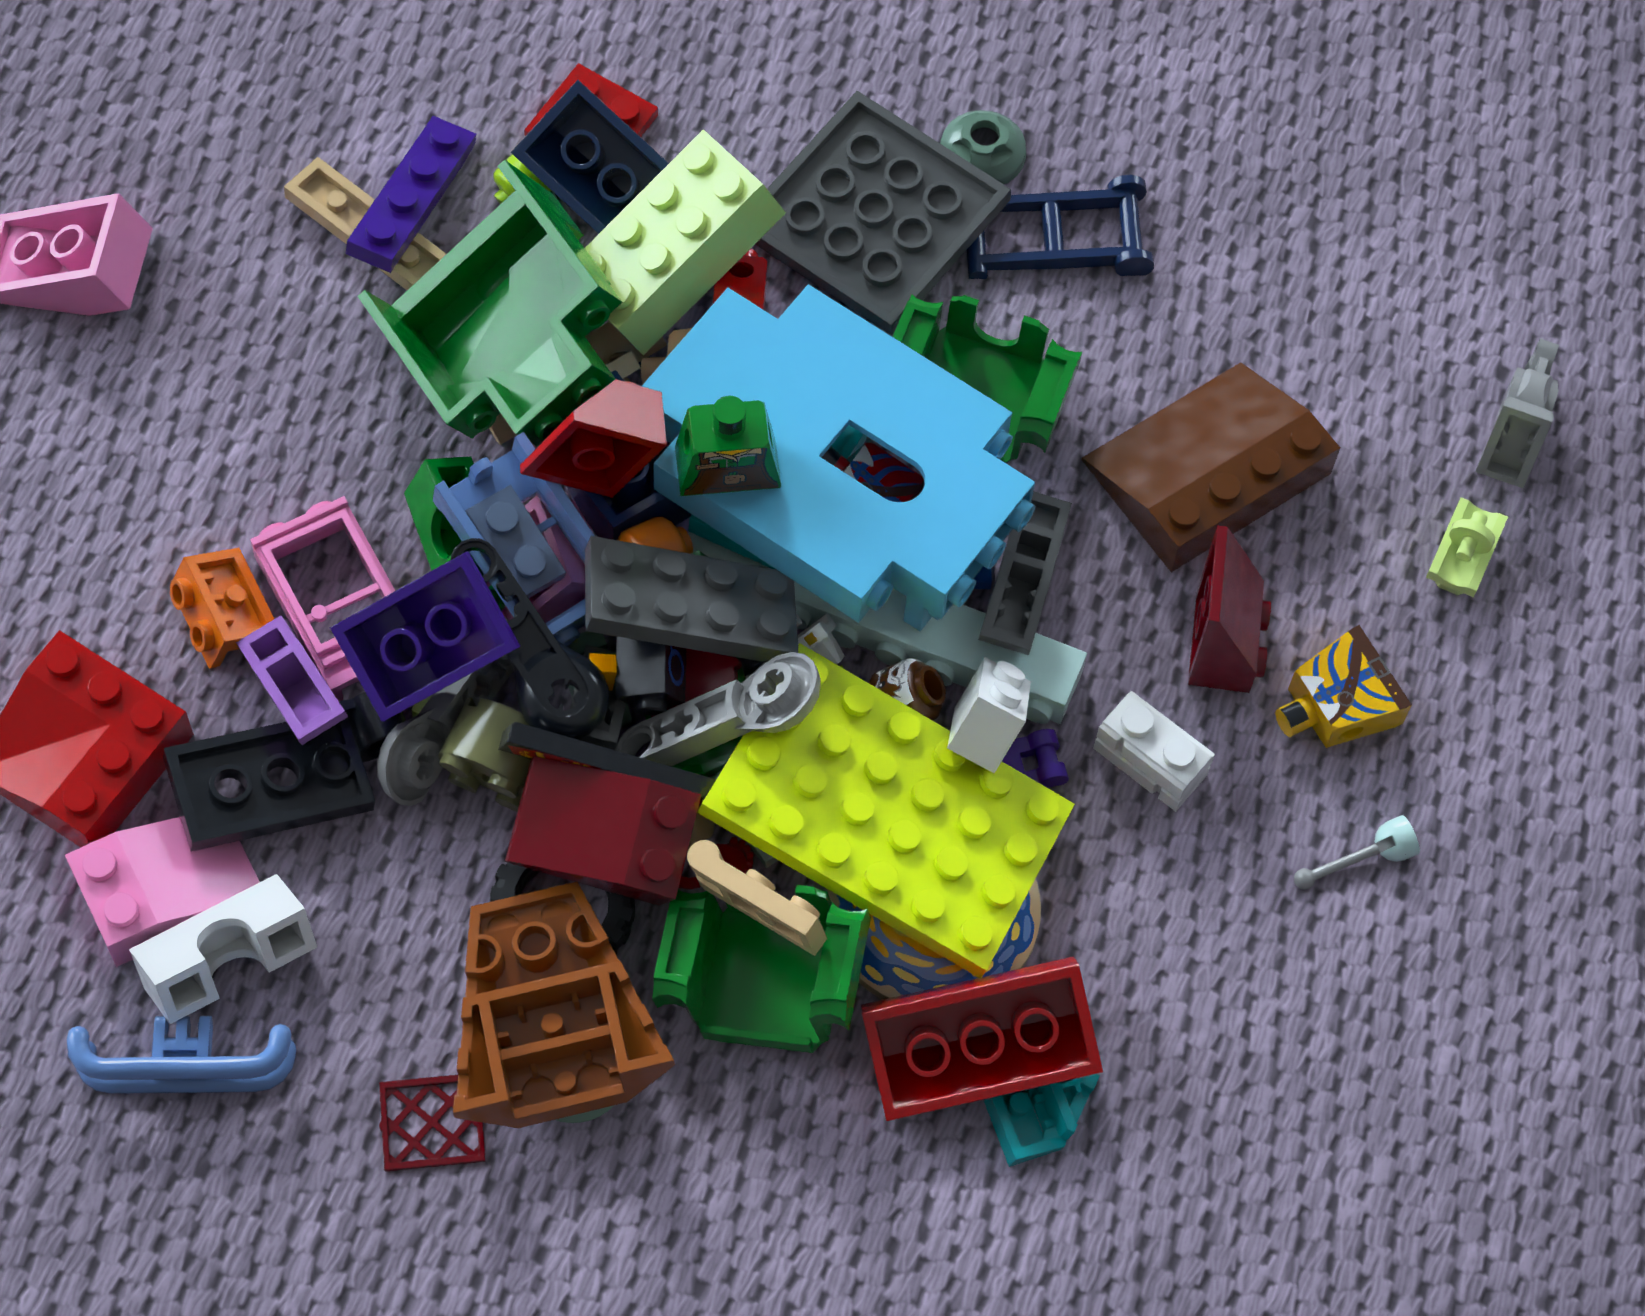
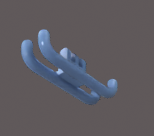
M156 1016L154 1020L152 1057L96 1056L97 1048L95 1044L89 1041L87 1029L76 1026L70 1029L67 1035L68 1057L75 1066L82 1081L96 1091L111 1094L259 1092L269 1090L285 1080L293 1068L296 1056V1045L291 1040L289 1027L278 1024L270 1030L268 1045L258 1055L211 1057L212 1016L199 1017L198 1037H190V1016H185L176 1022V1037H168L169 1022L164 1016Z

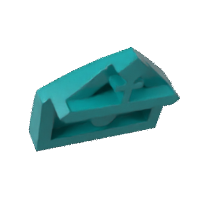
M1093 1074L983 1099L1008 1166L1011 1167L1062 1150L1067 1140L1074 1134L1078 1126L1079 1117L1100 1075Z

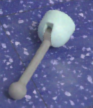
M1401 815L1382 824L1377 830L1375 844L1316 869H1300L1294 875V883L1300 889H1309L1314 885L1315 880L1377 854L1395 862L1409 859L1420 853L1416 834L1405 816Z

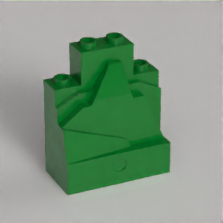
M504 160L497 167L515 190L507 199L392 305L366 290L362 291L358 298L448 426L473 439L480 432L489 429L495 423L497 416L502 414L516 435L524 432L530 442L538 447L575 409L616 380L585 336L592 330L602 326L610 317V313L623 302L610 286L609 280L580 243L579 239L584 236L556 197L508 161Z

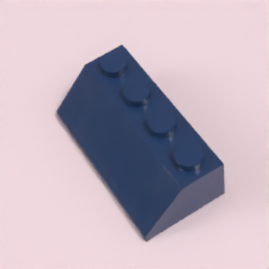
M579 80L569 88L511 151L512 155L598 234L669 164Z

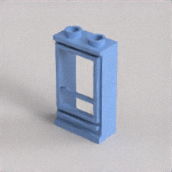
M524 432L514 438L511 451L493 462H490L487 457L480 459L470 467L468 477L449 488L444 480L435 485L433 502L438 510L442 511L461 541L470 538L484 540L466 514V509L509 485L513 487L522 503L537 495L552 516L537 525L540 532L542 533L557 524L585 564L586 545L590 536L595 535L560 484L520 473V464L535 450ZM470 551L482 572L486 574L491 566L489 557L480 551ZM498 576L491 585L515 618L514 606L518 602L515 599L506 602L496 588V584L505 580L502 576ZM585 599L545 623L556 640L565 646H569L581 635L578 629L586 625Z

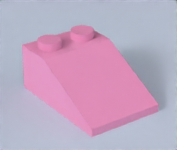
M119 193L1 214L0 304L86 316L129 310L153 228Z
M181 817L117 831L65 855L116 967L133 960L129 949L260 883L240 841L191 852Z

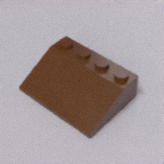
M1240 362L1085 455L1081 460L1170 572H1173L1210 549L1217 525L1228 527L1232 534L1330 475L1341 447L1310 410Z

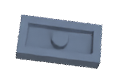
M511 485L465 510L483 539L496 549L528 598L565 578V569Z

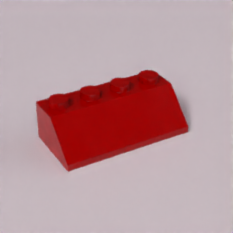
M1074 956L989 975L981 979L976 978L861 1005L886 1121L1103 1072L1080 966Z

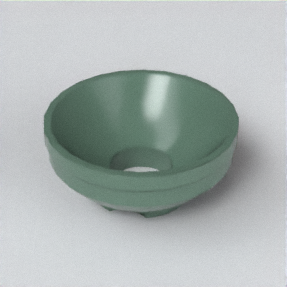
M975 110L957 116L948 124L940 141L941 145L1002 184H1007L1013 180L1022 170L1026 160V142L1018 125L1010 118L990 110ZM986 127L994 130L999 139L991 145H980L972 139L971 133L978 128Z

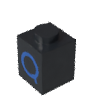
M617 637L616 698L635 708L636 713L642 715H658L666 712L667 706L685 703L686 648Z

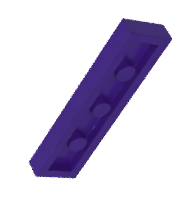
M432 116L348 238L346 254L391 273L465 163L476 143L477 134Z

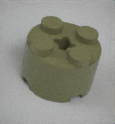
M472 697L466 699L438 754L439 765L451 772L448 780L452 784L472 793H476L480 785L498 793L495 798L497 803L518 812L531 759L498 749L502 733L514 722L528 724L519 711L484 698L480 699L476 707Z

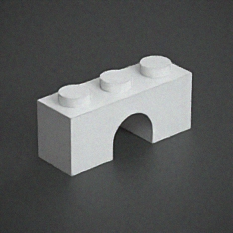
M275 874L129 950L144 989L169 1024H172L220 999L212 975L225 962L241 957L254 958L261 962L270 973L317 948V944L305 908L281 878Z

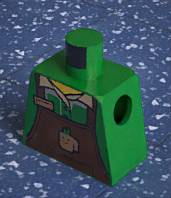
M723 396L715 404L695 405L687 409L675 445L680 496L781 488L776 441L765 402L759 400L743 402L735 396Z

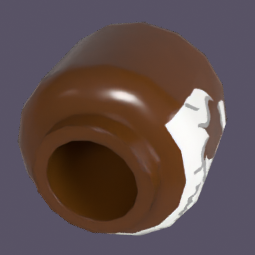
M909 658L874 673L869 681V684L932 721L938 718L942 709V703H944L946 698L945 685L940 674L932 666L926 665L918 659Z

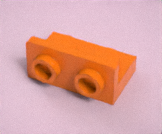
M239 547L183 557L170 583L171 601L174 607L181 610L190 628V638L196 651L202 653L209 669L215 668L222 664L228 651L239 649L236 642L274 620V617Z

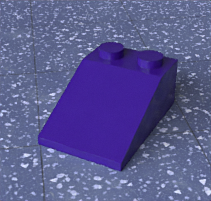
M468 551L330 627L382 722L520 647Z

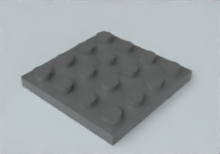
M856 91L767 188L786 214L755 245L892 335L911 295L913 294L920 300L925 298L1011 200V189L861 92Z

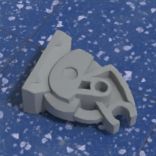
M1540 338L1525 368L1518 367L1516 369L1475 472L1524 488L1554 418L1552 410L1559 390L1558 381L1550 376V372L1559 348L1558 344Z

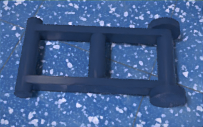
M1122 175L1112 179L1108 183L1106 190L1011 195V200L1000 212L1041 211L1045 251L986 254L985 232L983 231L966 250L969 279H987L988 270L1067 269L1115 266V271L1119 276L1148 275L1154 269V258L1152 253L1143 250L1138 208V201L1142 200L1147 193L1145 180L1136 175ZM1119 208L1123 247L1064 250L1061 211Z

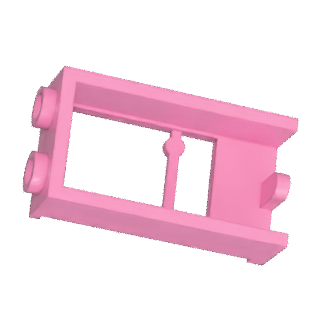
M345 496L332 502H319L309 508L306 514L286 523L278 522L264 528L258 536L250 539L255 559L299 642L338 701L344 700L341 689L359 680L336 638L334 637L321 644L311 623L315 621L323 622L327 619L328 615L377 592L384 598L395 591L348 506ZM344 529L374 584L325 607L323 605H316L312 608L310 614L305 615L276 560Z

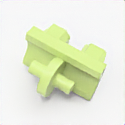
M1460 497L1426 578L1435 581L1439 588L1456 595L1464 593L1474 598L1508 516L1501 513L1484 511L1476 507L1469 500Z

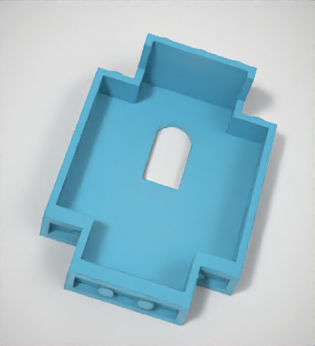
M809 284L778 319L730 288H727L642 385V387L662 392L666 441L671 443L654 462V490L857 623L863 619L870 609L878 611L889 598L893 588L906 596L903 621L921 632L932 617L936 620L942 619L953 604L961 607L966 602L976 585L974 577L983 566L991 569L996 564L1006 547L1005 538L1013 529L1020 532L1027 525L1035 511L1036 506L1031 503L1035 481L1000 460L1008 450L1013 436L1009 434L1012 412ZM723 396H735L743 402L756 400L765 402L776 441L781 488L680 496L675 445L687 409L695 405L715 404ZM850 425L917 468L923 476L925 486L922 492L910 501H889L824 460L822 456L847 426Z

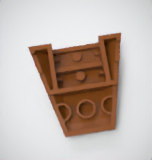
M578 881L471 906L465 974L467 976L466 992L462 1000L461 1019L463 1021L462 1038L457 1058L458 1084L457 1095H454L453 1104L454 1118L513 1128L527 1127L626 1103L675 1066V1061L670 1051L659 1036L650 1014L632 986L623 964L618 960L612 949L609 939Z

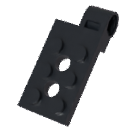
M363 692L354 698L339 701L348 717L301 745L287 722L164 748L163 760L190 851L373 811L376 801L363 763L379 757L380 748L387 735L398 724L406 721L403 711L382 722L366 692ZM276 767H285L295 773L297 780L289 786H278L270 781L267 774ZM232 778L242 783L245 792L238 797L228 798L219 794L215 785L222 779Z

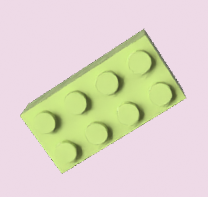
M702 130L585 247L586 251L611 283L612 289L623 302L610 313L608 321L642 355L786 214L767 188L706 131Z

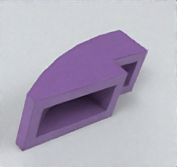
M281 615L236 642L301 745L348 717Z

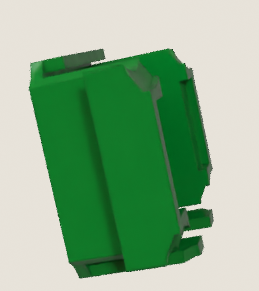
M912 294L906 303L893 338L1012 412L1009 434L1013 436L1008 450L1000 459L1001 461L1007 463L1010 460L1017 459L1023 443L1034 444L1045 453L1079 367L1082 352L1066 350L1052 339L1045 358H1043L1049 328L1039 320L1025 315L1017 339L1001 340L994 338L982 331L976 323L979 300L966 295L952 296L946 327L939 330L943 302H924Z
M796 885V896L806 900L819 911V921L827 936V940L814 956L726 903L728 908L722 912L715 896L708 891L690 894L678 889L676 899L670 901L653 976L652 1000L657 1008L671 1004L686 1008L693 1022L699 1027L704 1039L813 1053L822 1043L829 1040L833 1023L844 1026L848 1031L850 1029L871 920L868 909L847 911L838 908L831 901L827 891L813 886Z

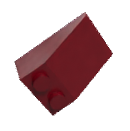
M1217 525L1196 592L1188 685L1250 693L1255 677L1263 678L1265 674L1267 647L1259 646L1260 631L1267 632L1271 601L1263 600L1264 580L1230 529L1226 526Z
M534 756L531 759L505 862L570 881H578V883L654 905L665 904L676 899L702 794L647 778Z

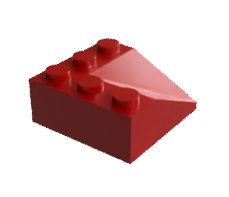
M59 630L27 667L0 714V795L80 848L114 833L166 770L163 760L164 748L188 743L193 737L194 733L187 713Z

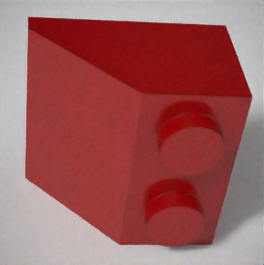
M614 380L575 409L520 464V473L612 498L667 446L662 392L639 386L634 382Z

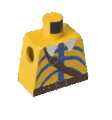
M1358 625L1309 659L1294 672L1288 690L1295 700L1276 709L1275 716L1279 727L1287 737H1292L1313 727L1324 746L1328 748L1403 724L1412 704L1361 626Z

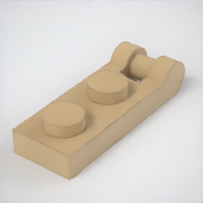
M700 840L689 848L687 860L703 889L814 956L817 954L827 940V936L819 921L820 913L813 905L795 895L791 900H788L774 891L776 889L775 885L761 873L749 869L745 874L726 863L717 845L712 841Z

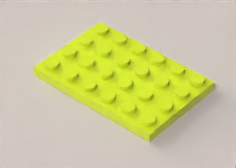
M799 643L798 653H803L814 661L821 678L819 698L813 710L802 722L789 730L778 733L751 731L744 734L697 813L860 909H868L869 914L981 979L988 970L1075 804L1004 762H1001L996 772L993 773L947 749L950 735L948 729Z

